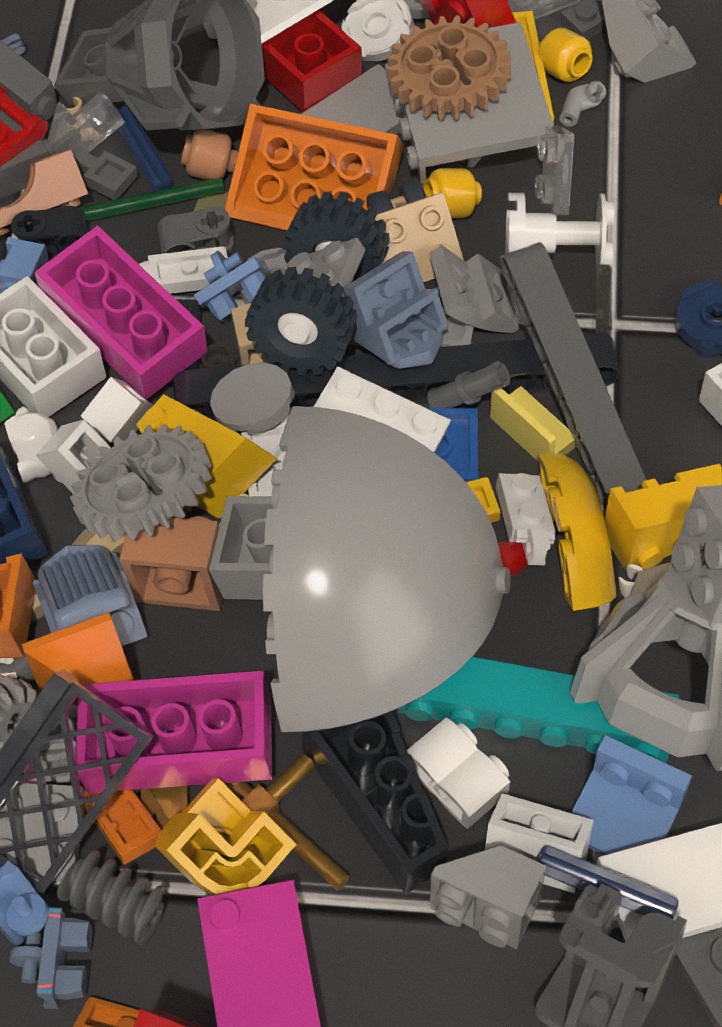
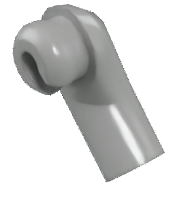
M593 81L590 84L580 85L571 89L564 102L559 117L560 122L565 126H575L582 111L594 108L602 102L606 96L605 86L599 81Z

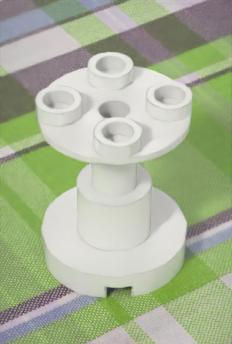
M508 193L507 201H515V209L507 210L506 253L537 242H541L544 245L547 253H555L556 245H595L597 273H602L604 266H612L613 242L606 241L607 226H613L614 201H606L604 193H600L598 196L596 221H556V213H526L525 193Z

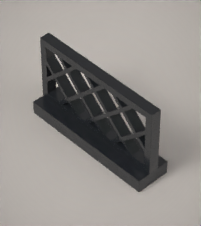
M64 669L54 672L0 750V807L6 800L8 810L0 812V819L9 817L13 844L0 846V866L3 867L7 861L14 864L35 891L41 895L47 891L154 737L79 684V680ZM76 697L92 707L96 727L70 731L67 710ZM102 715L114 724L103 725ZM61 722L62 733L51 734L58 723ZM122 728L138 739L127 756L109 759L104 731ZM97 733L101 760L76 764L72 737ZM64 739L68 766L43 770L40 749L44 743ZM33 761L35 772L24 774ZM122 763L112 777L110 765ZM103 766L106 783L105 789L100 795L82 798L77 771ZM69 772L74 799L49 803L44 776ZM36 778L41 805L16 809L13 788L18 781ZM95 802L85 816L83 804ZM75 806L78 828L73 834L55 837L50 810ZM42 812L46 838L22 842L17 816ZM67 842L58 855L56 844ZM48 845L51 866L43 878H40L26 868L23 849ZM15 851L16 860L5 852Z

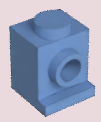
M8 237L5 243L8 256L0 262V282L2 285L0 293L26 276L38 286L35 271L49 261L46 246Z

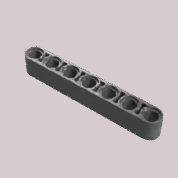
M537 242L501 255L502 271L596 489L599 500L606 511L610 488L622 486L625 492L643 489L641 484L646 478L544 245L541 242Z

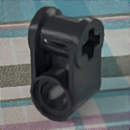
M63 206L36 211L26 210L15 215L11 222L13 234L18 239L44 244L49 259H53L88 233L85 213L76 206ZM28 221H30L32 225L33 231L29 232L28 229Z

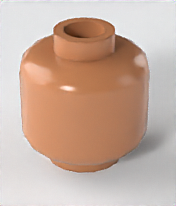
M196 129L193 135L187 134L180 164L186 165V172L191 177L203 180L220 177L223 179L226 172H234L238 151L231 149L232 141L229 135L208 129Z

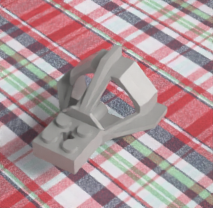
M722 485L696 487L690 507L685 512L684 524L677 544L672 549L671 561L638 572L631 595L625 597L615 606L590 644L588 652L581 657L570 691L575 703L597 701L610 725L676 757L707 754L716 771H722ZM676 640L682 648L688 651L701 652L709 665L705 704L681 700L662 693L639 678L630 667L652 642Z

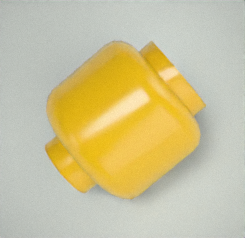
M554 29L540 43L538 56L543 60L545 72L561 81H575L585 75L591 67L592 48L590 42L569 29Z
M440 168L434 170L430 177L425 179L422 186L426 197L437 193L445 195L451 219L469 217L474 211L475 205L480 203L482 197L480 183L475 182L473 174L465 168Z

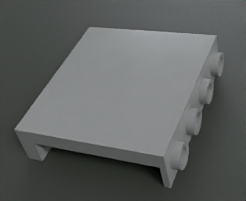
M521 22L488 28L489 33L499 31V41L506 40L507 51L511 53V79H507V90H499L498 101L488 99V109L485 110L476 105L474 106L473 116L462 110L460 111L459 118L456 120L451 112H446L444 118L439 120L437 111H432L429 116L423 117L422 107L411 112L409 102L400 104L398 94H392L396 114L402 113L404 117L399 119L402 140H410L411 146L406 147L410 170L417 169L421 184L426 179L425 167L532 146H536L540 161L555 158L556 132ZM387 63L385 64L386 77L388 85L391 86V83H389L388 81Z

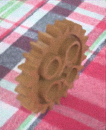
M459 15L455 16L452 23H447L445 17L440 16L439 24L434 25L430 20L426 19L424 29H420L415 25L411 26L412 36L401 34V44H393L392 55L387 57L388 81L391 83L392 94H398L399 103L409 102L411 112L422 107L423 117L429 116L432 111H437L439 120L444 118L446 112H451L456 120L459 118L460 111L462 110L473 116L474 106L476 105L482 109H488V99L498 101L499 90H507V79H511V53L507 51L506 40L499 41V31L489 33L487 23L475 27V18H470L466 24H463L460 21Z

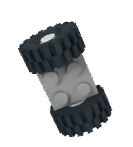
M332 191L324 192L321 199L315 194L309 197L307 203L303 202L299 206L283 241V250H287L284 255L287 269L284 275L279 269L272 273L270 279L266 277L262 281L247 311L245 327H249L246 335L249 341L256 340L253 349L257 354L265 352L267 354L265 361L273 365L275 361L281 363V369L289 373L292 367L297 368V375L306 376L309 369L312 370L314 375L322 374L325 367L330 371L336 366L337 361H341L355 330V320L357 318L356 310H351L353 300L350 295L346 296L344 287L381 265L389 249L387 246L390 241L389 233H384L387 225L383 219L376 221L375 218L378 212L373 207H370L368 210L364 209L362 206L365 201L358 197L355 202L348 201L349 194L340 192L338 198H333Z

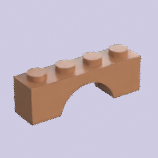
M64 150L30 163L29 180L24 192L13 203L0 208V235L10 231L8 224H11L14 216L22 211L45 210L55 206L59 208L81 204L79 197L88 194L71 150Z

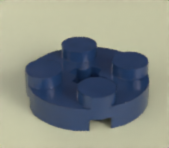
M712 280L699 282L685 290L675 313V326L678 334L688 345L695 348L700 356L705 358H714L718 354H722V321H712L709 319L708 314L722 315V286H718L719 281Z

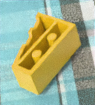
M720 464L676 473L674 477L676 481L661 485L658 484L655 478L645 480L641 484L643 489L625 492L622 486L610 488L605 525L610 547L626 572L627 565L634 564L642 569H648L659 564L663 558L672 555V549L677 544L684 524L685 512L690 507L696 487L722 485V467Z

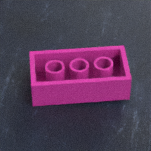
M98 225L35 271L39 288L100 349L102 358L146 400L170 382L176 374L184 371L208 352L204 325Z
M264 671L82 685L154 736L116 791L208 784L212 778H219L223 783L272 779L271 693ZM78 699L77 730L96 727L92 707ZM102 715L103 725L114 724ZM122 728L104 731L109 759L127 756L138 741V739ZM97 733L77 736L76 764L101 760ZM122 763L110 765L112 777ZM103 766L77 771L78 777L88 793L103 792L106 787Z
M294 880L197 898L217 1027H321Z

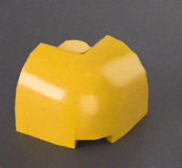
M212 778L182 813H175L159 834L155 847L191 883L203 891L213 894H223L258 887L296 846V843L264 811H250L219 778Z

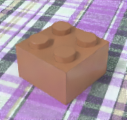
M194 516L189 519L170 517V527L166 529L159 523L154 526L151 536H148L145 530H139L135 540H130L126 532L119 560L136 603L214 611L221 610L223 596L209 572L219 531L217 521H211L200 516Z

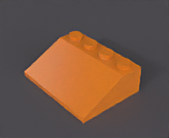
M250 104L225 210L232 219L285 231L288 230L299 206L303 202L307 203L309 197L315 194L321 199L324 192L332 191L333 198H338L340 192L349 194L348 201L355 202L358 197L365 201L362 207L368 210L366 198L369 194L383 190L390 198L404 144L399 136L395 134Z

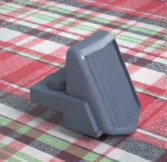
M402 251L344 287L346 296L350 295L353 300L351 310H356L357 313L356 327L351 337L352 340L395 368L401 369L432 364L443 341L441 331L449 326L437 290L425 289L413 252Z
M68 545L39 568L38 579L32 582L51 633L109 612L121 646L148 637L116 551L110 553L101 545Z

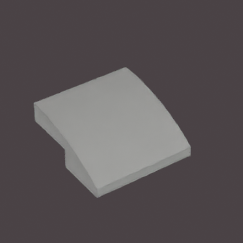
M442 245L429 253L446 314L465 324L484 330L514 333L519 329L501 269L478 253L466 262Z

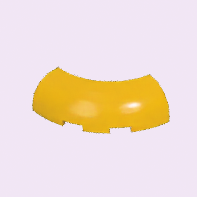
M538 454L540 478L552 521H556L558 531L563 532L565 538L558 540L565 600L573 611L594 608L609 603L616 598L614 568L605 520L593 482L577 461L563 454Z

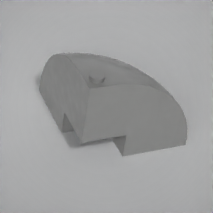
M293 406L279 443L281 451H286L282 470H273L272 473L273 509H267L264 545L272 547L269 557L270 574H263V611H272L267 621V639L265 643L266 654H276L279 679L272 680L271 688L281 732L313 731L357 723L400 708L436 688L456 673L483 644L493 627L503 594L509 593L511 584L510 570L502 565L495 531L485 509L463 478L442 458L407 434L376 420L341 410Z

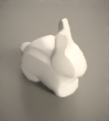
M23 406L18 409L16 416L8 419L4 425L14 453L19 460L17 466L25 484L36 478H45L53 474L36 457V454L57 432L58 426L55 421L44 414L33 413ZM53 474L54 478H55L58 482L62 483V482Z

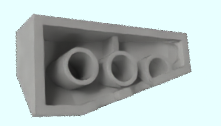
M602 0L609 44L617 58L615 65L622 75L627 78L631 76L646 83L692 68L696 64L694 57L674 26L668 28L656 14L661 9L656 0Z

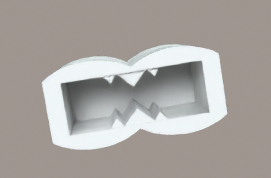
M446 717L407 750V753L411 755L415 764L419 782L434 794L442 805L468 829L498 803L502 793L508 794L510 786L508 779L509 771L499 758L494 755L488 757L477 749V739L467 726L462 723L456 725Z

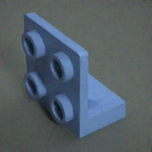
M605 735L597 750L593 770L571 814L594 820L589 848L602 855L666 838L685 799L692 775Z

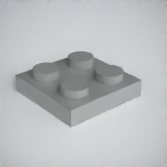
M17 783L15 785L13 794L16 809L41 805L37 784ZM46 784L49 803L74 799L72 786ZM80 786L81 795L84 798L85 787ZM6 800L1 805L0 812L8 811ZM75 806L50 810L55 837L75 832L79 826ZM42 812L17 816L22 842L46 838ZM9 817L0 819V846L13 844ZM67 842L56 844L58 855ZM80 843L54 881H61L70 866L78 861ZM48 845L23 849L26 868L40 878H43L51 866ZM15 851L5 852L16 860Z

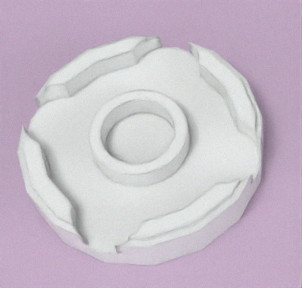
M357 0L348 9V16L345 21L343 19L341 29L362 47V60L378 62L388 59L390 47L393 44H401V34L412 36L411 26L414 25L412 13L404 0Z

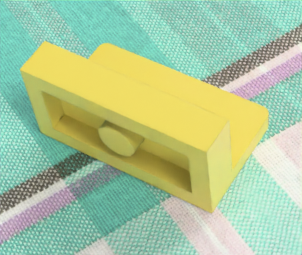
M522 386L511 394H508L502 388L492 391L490 418L538 462V454L566 455L577 447L570 430Z

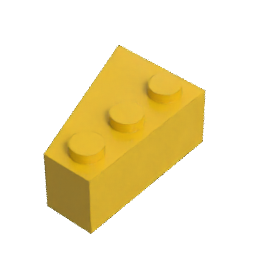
M164 394L136 423L142 434L148 425H151L153 431L157 432L163 424H167L170 431L181 426L184 433L192 431L196 439L202 441L212 464V467L208 469L212 478L203 482L207 489L206 493L194 494L198 502L196 506L218 519L222 517L227 496H239L241 493H245L277 459V457L248 438Z

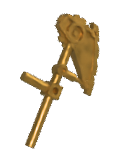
M302 753L266 789L259 784L253 789L245 781L224 783L250 811H264L296 843L292 850L332 887L339 890L347 883L349 876L280 814L278 802L315 767L313 761L306 754ZM190 786L135 790L136 794L141 790V802L153 819L157 818L161 831L175 813H182L189 805Z

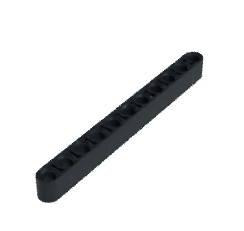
M605 333L583 334L605 386L613 384L620 377L613 338ZM531 339L440 347L432 364L409 368H395L388 365L375 354L369 353L343 356L340 362L337 361L333 369L329 371L325 367L322 374L314 375L311 369L308 370L306 376L297 375V368L292 367L289 373L286 372L295 392L294 400L292 399L290 407H314L337 367L416 404L428 403L427 393L429 390L455 381L458 374L465 371L473 373L496 361L503 363L509 372L510 383L502 388L508 394H511L520 386L529 394L553 392ZM274 362L273 364L277 365L279 368L282 367V364L279 362ZM244 365L182 371L173 378L174 400L217 422L210 405L212 391L224 376ZM492 391L482 395L481 398H490Z

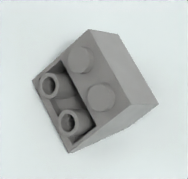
M500 845L435 866L431 874L430 909L435 910V915L449 925L460 927L461 924H464L479 931V936L491 945L500 948L508 945L517 949L540 902L546 865Z

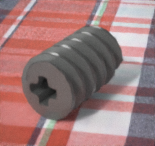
M93 850L85 859L81 858L74 862L59 884L57 890L58 899L65 902L70 900V905L75 910L82 911L86 909V914L91 919L98 920L102 918L103 925L109 929L118 927L119 934L124 938L134 936V941L138 946L148 942L163 915L164 904L162 903L164 887L157 886L149 895L146 894L148 878L143 876L133 886L130 885L132 869L124 868L117 877L114 876L117 865L116 860L108 859L101 868L98 867L101 853L98 850Z

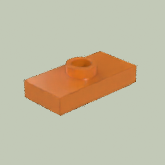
M84 788V797L100 795L102 793H88ZM133 790L115 791L95 820V824L123 865L155 848L157 838L161 833V829ZM95 802L83 804L87 812H89Z

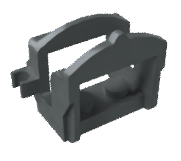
M601 883L599 888L590 884L583 890L561 930L559 941L567 951L564 959L537 1001L535 1007L537 1018L548 1025V1027H642L660 993L681 945L688 920L680 916L673 920L659 913H648L639 920L626 943L619 942L609 936L619 912L622 893ZM636 987H648L646 995L638 990H635Z

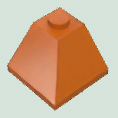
M109 612L22 644L39 692L42 691L54 672L63 669L76 677L81 685L133 681ZM76 697L72 705H78V697Z

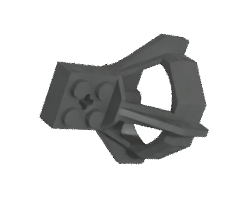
M145 0L123 18L118 19L113 27L83 31L58 76L54 87L70 106H75L73 97L80 98L83 105L125 101L146 130L177 128L182 131L243 125L246 122L250 104L261 106L256 97L265 80L259 17L247 0H185L181 4H179L180 0ZM209 20L215 30L219 47L220 69L217 86L191 81L180 68L182 52L178 42L184 31Z

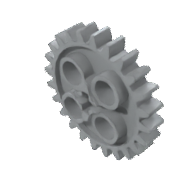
M163 424L157 432H154L151 425H148L141 435H137L133 429L130 430L128 439L124 441L119 437H115L113 441L114 446L110 449L103 446L99 447L101 453L99 458H87L86 461L90 468L77 471L81 481L72 483L71 487L75 494L71 495L70 499L74 505L73 509L89 533L96 531L101 539L110 533L113 540L118 541L127 532L130 540H135L139 530H145L147 535L151 536L154 526L159 523L164 528H169V518L173 515L184 518L185 514L182 508L185 505L196 506L198 504L194 494L206 493L207 489L203 482L212 478L208 470L212 467V464L202 441L196 439L192 431L184 433L181 426L170 431L168 425Z

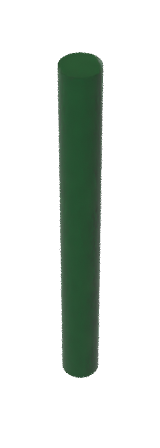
M222 177L80 207V209L85 213L86 222L223 193L225 189Z

